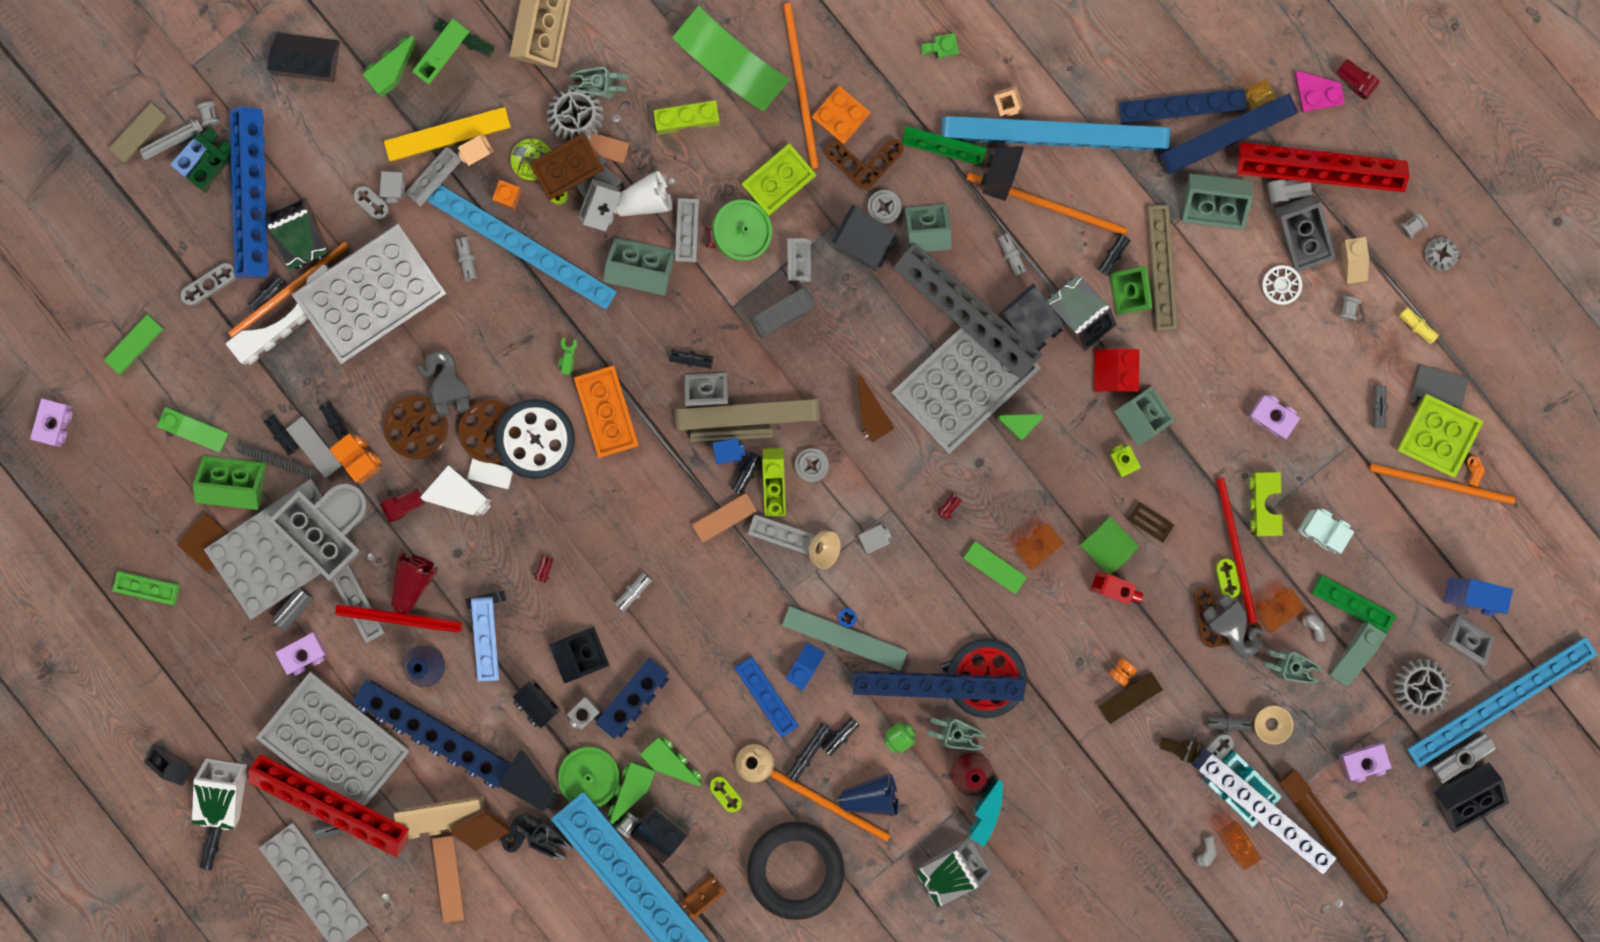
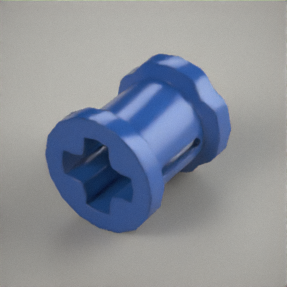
M845 608L839 612L838 621L846 628L852 627L857 621V615L852 609ZM845 612H848L849 615L853 614L854 618L851 619L849 624L841 619L844 617Z

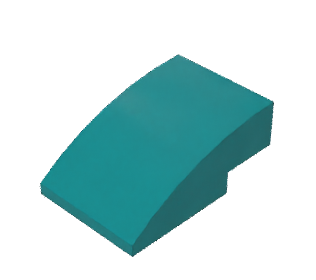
M1233 750L1222 760L1226 766L1273 805L1282 797ZM1204 777L1202 779L1251 827H1254L1259 822L1208 778Z
M995 776L990 786L973 808L972 812L977 816V819L967 832L968 836L982 847L989 840L1001 809L1003 782L997 776Z

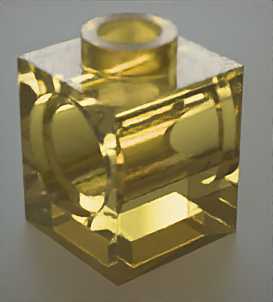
M1267 79L1245 90V96L1252 110L1276 98Z

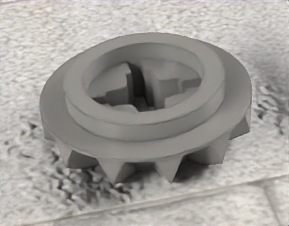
M877 191L869 199L868 212L871 217L881 223L887 224L895 221L901 212L900 199L892 191ZM879 200L884 204L892 202L888 207L890 214L884 210L877 212L881 207Z
M1439 237L1430 241L1426 246L1425 259L1431 268L1445 271L1456 264L1459 250L1456 247V243L1452 242L1449 238ZM1445 247V253L1450 257H1443L1440 260V254L1436 251H1441Z
M814 448L802 451L795 461L797 474L808 482L821 480L829 468L826 455ZM805 458L812 462L819 459L816 464L818 473L813 469L804 471L808 466Z

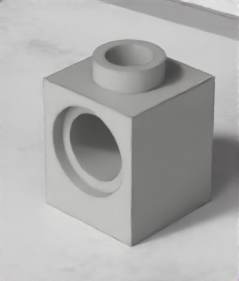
M381 171L380 197L385 199V203L398 204V200L404 201L406 176L403 173Z
M882 525L858 535L866 554L890 544L889 539L892 538L888 528H883Z
M586 696L567 714L569 717L568 722L575 729L579 727L582 730L601 710ZM579 709L587 710L588 718L586 720L578 718L577 711Z

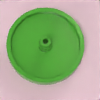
M734 200L725 204L717 211L712 222V237L718 250L729 259L749 261L760 256L768 248L772 238V225L769 216L758 204L749 200Z
M593 746L578 748L571 752L560 766L558 773L559 787L569 802L585 791L597 807L602 806L615 795L619 786L620 771L618 764L607 751Z

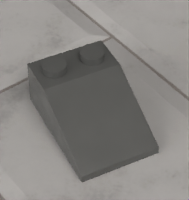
M1314 194L1274 209L1284 243L1293 267L1297 272L1336 259L1322 204Z

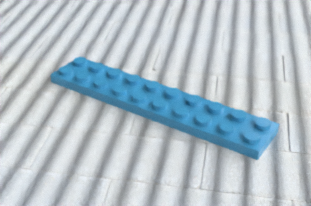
M585 791L551 818L653 942H710Z

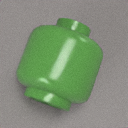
M898 722L885 732L886 738L884 742L893 753H903L915 744L914 735L916 731L910 724L906 725L903 722Z

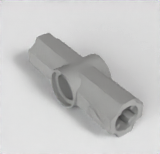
M1484 733L1464 747L1454 750L1450 756L1431 767L1436 778L1443 784L1464 769L1471 768L1475 762L1496 748L1492 740ZM1466 753L1467 761L1461 764L1459 757L1461 754Z

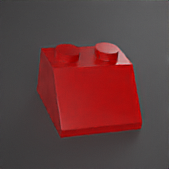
M1140 349L1094 350L1093 392H1139Z

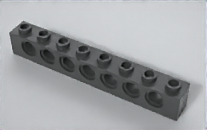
M916 243L904 253L895 265L894 269L902 277L906 278L918 291L922 292L934 305L938 306L950 319L954 320L966 333L987 349L996 360L1003 363L1012 374L1020 379L1030 371L1043 355Z

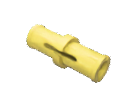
M1406 307L1399 314L1398 317L1412 328L1411 331L1421 336L1429 345L1438 338L1439 334L1425 323L1426 320L1418 317L1409 307Z

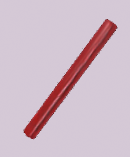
M337 604L335 609V615L455 633H460L462 628V622L342 604Z

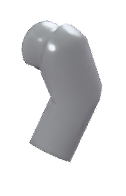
M1314 614L1304 615L1302 617V624L1314 630L1315 642L1326 641L1323 622Z

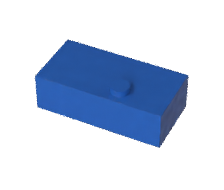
M1449 578L1443 603L1481 611L1483 615L1494 617V613L1508 614L1513 589L1474 579Z

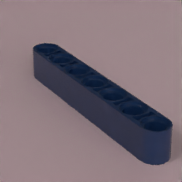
M1290 93L1176 146L1159 156L1169 175L1297 114L1299 111Z

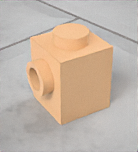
M1017 86L998 91L994 95L1000 116L1005 114L1007 117L1019 113L1023 106Z
M484 133L458 147L460 150L458 154L461 160L467 163L468 166L494 152Z

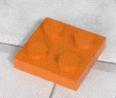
M838 86L815 112L812 119L844 145L871 112L842 87Z

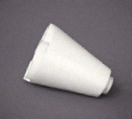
M659 171L652 172L622 191L621 201L615 207L614 213H618L619 216L663 213L672 210L670 194L667 195L665 188L668 186Z

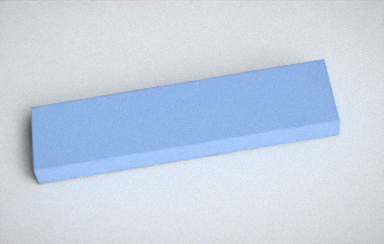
M493 597L471 598L478 682L499 680Z

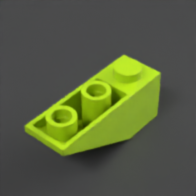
M784 448L763 449L765 516H786Z

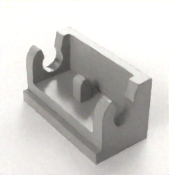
M787 238L788 283L811 282V240L807 238Z

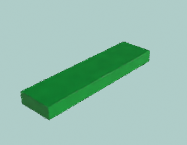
M908 126L905 127L901 142L909 147L982 166L987 150L985 147Z
M1323 575L1319 576L1310 593L1362 622L1370 623L1385 634H1387L1396 617L1392 612Z

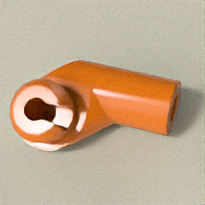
M1470 456L1467 459V466L1472 475L1468 485L1478 488L1485 468L1477 456Z

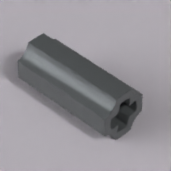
M299 587L272 618V621L282 630L287 631L314 598L306 590Z

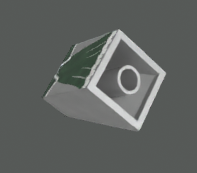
M970 837L925 862L916 870L920 882L925 885L931 901L937 907L980 887L991 874L989 867Z

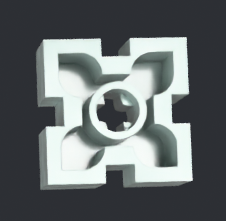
M1323 508L1321 510H1309L1296 532L1317 543L1332 554H1341L1354 534V531L1349 529L1351 525L1343 520H1333L1331 518L1333 514Z

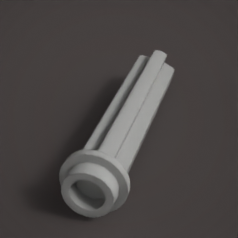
M192 119L191 123L140 149V153L147 160L197 133L201 135L204 127L201 126L199 119Z

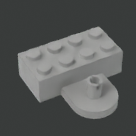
M350 484L334 486L316 504L299 490L268 521L329 581H333L363 552L347 534L365 516L367 500L360 489Z

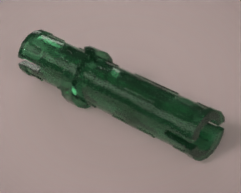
M439 17L433 29L442 33L449 22ZM468 33L461 42L468 46L469 50H476L488 58L492 56L490 53L493 54L495 50V45L480 39L477 34L472 35Z

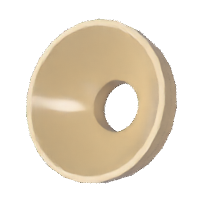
M821 531L811 539L808 553L810 561L814 566L827 569L836 562L841 548L838 535L831 531ZM819 542V549L817 550V552H815L817 544Z
M1267 706L1260 710L1255 717V732L1262 741L1268 744L1283 743L1292 734L1293 719L1284 708ZM1269 718L1276 719V729L1268 730L1265 723Z
M750 744L739 751L735 761L736 770L748 782H761L771 775L774 759L771 752L763 745ZM751 756L755 757L758 761L757 767L753 770L749 769L746 765L747 759Z

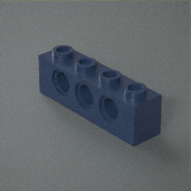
M649 657L595 724L613 739L617 736L622 738L629 729L626 725L632 719L635 722L642 714L640 708L644 703L649 705L656 697L653 692L658 687L662 689L670 680L667 677L669 672ZM645 677L651 678L653 680V687L650 689L644 688L642 686V679ZM632 693L637 694L640 698L639 704H630L628 700L629 695ZM617 710H623L626 713L624 721H618L615 718Z

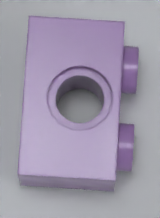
M1270 394L1268 396H1261L1248 415V418L1281 440H1286L1300 420L1296 416L1297 412L1289 406L1284 408L1278 404L1279 400ZM1273 410H1276L1280 415L1277 422L1273 421L1270 417V413Z
M41 398L30 439L61 447V444L65 442L67 437V431H65L67 423L72 419V406ZM52 418H55L57 425L52 429L49 422Z
M312 632L275 652L286 674L293 673L294 676L306 671L305 666L311 663L315 666L325 661L324 656L328 655L317 632ZM301 649H304L308 654L305 661L300 660L298 656Z
M1380 742L1339 755L1346 779L1354 781V783L1365 781L1366 776L1374 774V777L1384 775L1386 770L1391 769L1385 746ZM1365 758L1370 760V766L1367 769H1363L1361 766Z

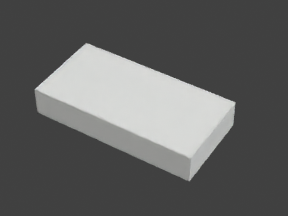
M472 459L467 479L509 489L513 472L504 466Z

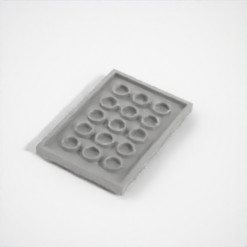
M397 223L292 293V296L342 364L444 296L446 292Z
M961 327L893 390L891 394L935 441L950 454L1041 367L1035 363L1030 371L1020 379L1012 374L1003 363L996 360L987 349L982 347Z
M312 479L204 549L250 620H253L295 592L299 587L301 588L321 574L268 521L299 490L316 504L323 495Z
M312 671L309 672L256 737V739L302 775L363 806H366L410 752L408 747L365 713L357 709L355 705Z

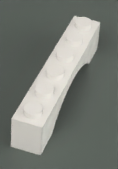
M325 264L307 278V283L324 273L329 267ZM297 303L295 308L276 324L263 329L241 331L228 341L226 345L241 364L251 365L259 359L258 355L264 350L267 352L276 345V340L280 337L285 338L292 332V327L296 324L301 325L308 317Z

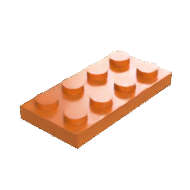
M615 366L575 377V384L598 458L638 447L639 443Z

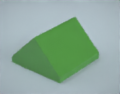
M1147 266L1111 273L1116 315L1152 309Z
M1043 414L1000 415L997 417V423L1015 440L1020 442L1043 419Z
M1110 516L1079 545L1105 573L1110 575L1122 566L1139 547Z

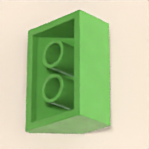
M203 456L193 482L195 503L258 510L263 496L266 463Z

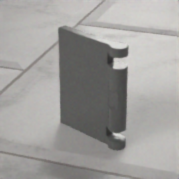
M1419 365L1410 404H1415L1417 397H1421L1420 404L1426 393L1461 410L1469 378Z

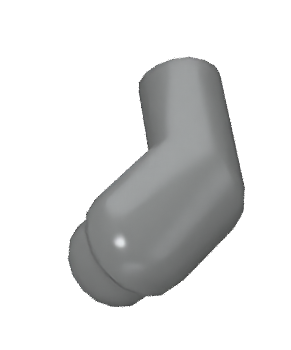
M1214 836L1204 837L1206 850L1203 855L1197 856V864L1199 866L1208 867L1215 859L1217 850Z

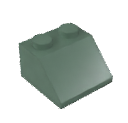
M947 204L905 208L909 248L916 243L925 252L952 249L951 226Z
M1153 386L1114 411L1137 446L1151 439L1176 421Z

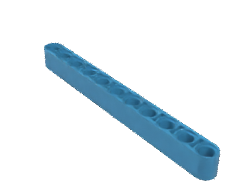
M953 116L942 117L941 136L959 141L1168 151L1170 149V128Z

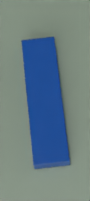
M752 656L734 667L781 738L799 727Z

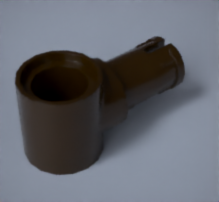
M1162 737L1159 749L1177 754V757H1180L1182 761L1193 763L1202 752L1204 745L1187 739L1178 742Z

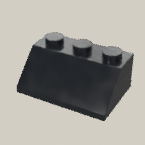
M277 33L270 48L267 70L272 75L335 83L340 41Z
M1490 762L1478 766L1474 771L1458 777L1455 781L1433 792L1436 803L1453 833L1509 804L1503 779Z

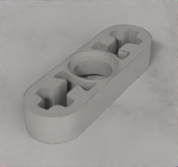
M224 263L208 272L182 290L181 300L187 305L195 306L236 280L234 266ZM225 268L227 270H231V272L229 273V275L231 276L230 278L224 276L219 279L220 281H222L221 284L219 283L218 279L214 277L215 274L218 277L222 276L224 274L223 270ZM212 279L215 283L214 288L209 291L205 290V280ZM200 289L204 293V295L201 293L195 294L194 301L187 300L189 291L195 293Z

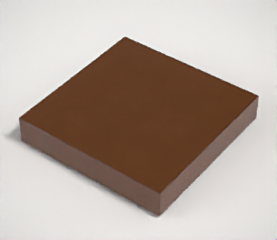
M205 513L177 546L207 573H210L215 566L204 549L227 535L228 532Z
M483 809L450 827L451 834L474 851L510 833L509 826L487 809Z

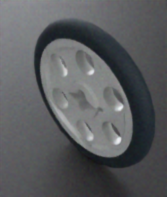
M531 399L516 403L504 413L496 428L495 446L499 458L509 470L524 478L540 479L554 475L566 465L574 450L575 434L571 420L562 409L549 401ZM529 412L534 413L537 418L536 422L532 425L527 424L524 418ZM554 419L557 426L555 430L548 431L545 428L546 420ZM516 426L521 430L520 437L513 439L509 436L511 427ZM526 430H528L533 435L539 434L540 444L544 448H542L537 443L531 444L530 441L532 438ZM554 439L561 442V448L556 452L552 451L549 447V443ZM522 447L525 450L524 458L516 459L513 452L515 448ZM538 453L543 454L546 458L545 463L541 466L534 463V456Z

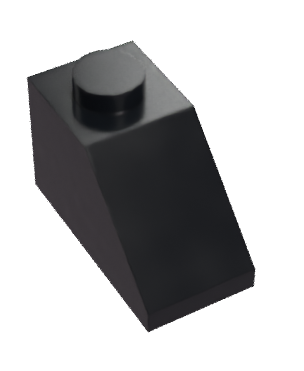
M156 744L152 746L144 761L160 778L181 786L184 785L193 768L184 759Z

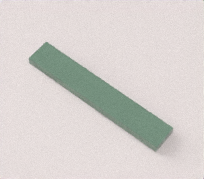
M789 606L782 624L786 628L901 671L908 652Z

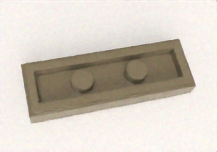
M150 103L108 149L126 164L168 117L153 103Z

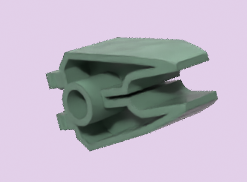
M604 66L579 70L569 75V78L573 80L584 81L580 85L569 86L573 91L579 88L578 92L591 94L596 98L607 100L611 99L614 93H626L627 88L614 86V81L627 80V74L613 73Z
M1284 649L1280 653L1268 650L1270 656L1278 657L1276 665L1265 662L1263 667L1274 670L1273 672L1277 678L1309 684L1319 682V680L1311 678L1308 673L1312 669L1319 672L1323 671L1316 663L1291 650Z
M951 716L944 720L931 717L930 722L938 726L941 725L942 728L940 733L934 730H927L926 735L938 738L941 745L948 748L965 750L983 749L984 746L973 743L972 739H970L974 736L986 738L987 736L980 730Z

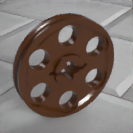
M423 396L405 397L397 401L389 409L385 417L384 433L390 447L401 456L411 459L427 458L435 454L446 441L448 435L447 417H441V424L433 426L430 419L432 415L437 413L435 408L431 409L429 398ZM417 401H423L426 405L425 410L421 413L416 412L414 409ZM398 408H403L406 412V416L402 420L395 418L394 413ZM421 422L419 426L421 431L412 433V423L418 424ZM394 429H399L402 432V437L398 441H394L391 438V432ZM430 435H435L438 438V443L434 447H430L427 444V438ZM411 442H415L418 445V451L415 454H410L407 451V446Z
M484 400L475 403L463 414L458 432L461 445L467 454L485 463L501 462L498 453L492 459L487 458L485 455V450L488 447L496 449L495 436L490 435L487 438L485 429L494 426V431L496 432L501 417L511 408L510 406L496 400ZM490 404L496 407V414L491 417L485 414V408ZM471 415L478 418V424L475 427L467 425L466 420ZM516 426L511 427L509 436H512L514 439L520 437L521 430ZM471 436H475L478 439V445L475 448L467 446V439Z

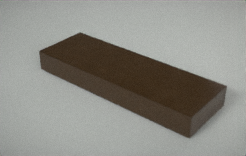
M1149 672L1098 707L1109 724H1112L1161 692L1163 688L1153 673Z

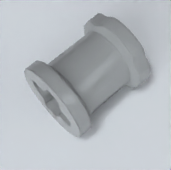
M205 102L196 106L197 110L200 111L203 121L201 126L204 128L221 123L220 119H217L215 102Z
M1418 212L1413 214V217L1406 223L1399 224L1401 232L1409 240L1419 230L1428 227L1426 220Z
M1343 296L1344 304L1342 312L1339 313L1338 317L1348 321H1357L1356 314L1362 300Z
M627 810V815L620 824H616L615 828L622 835L630 838L631 832L638 824L642 823V820L632 811Z

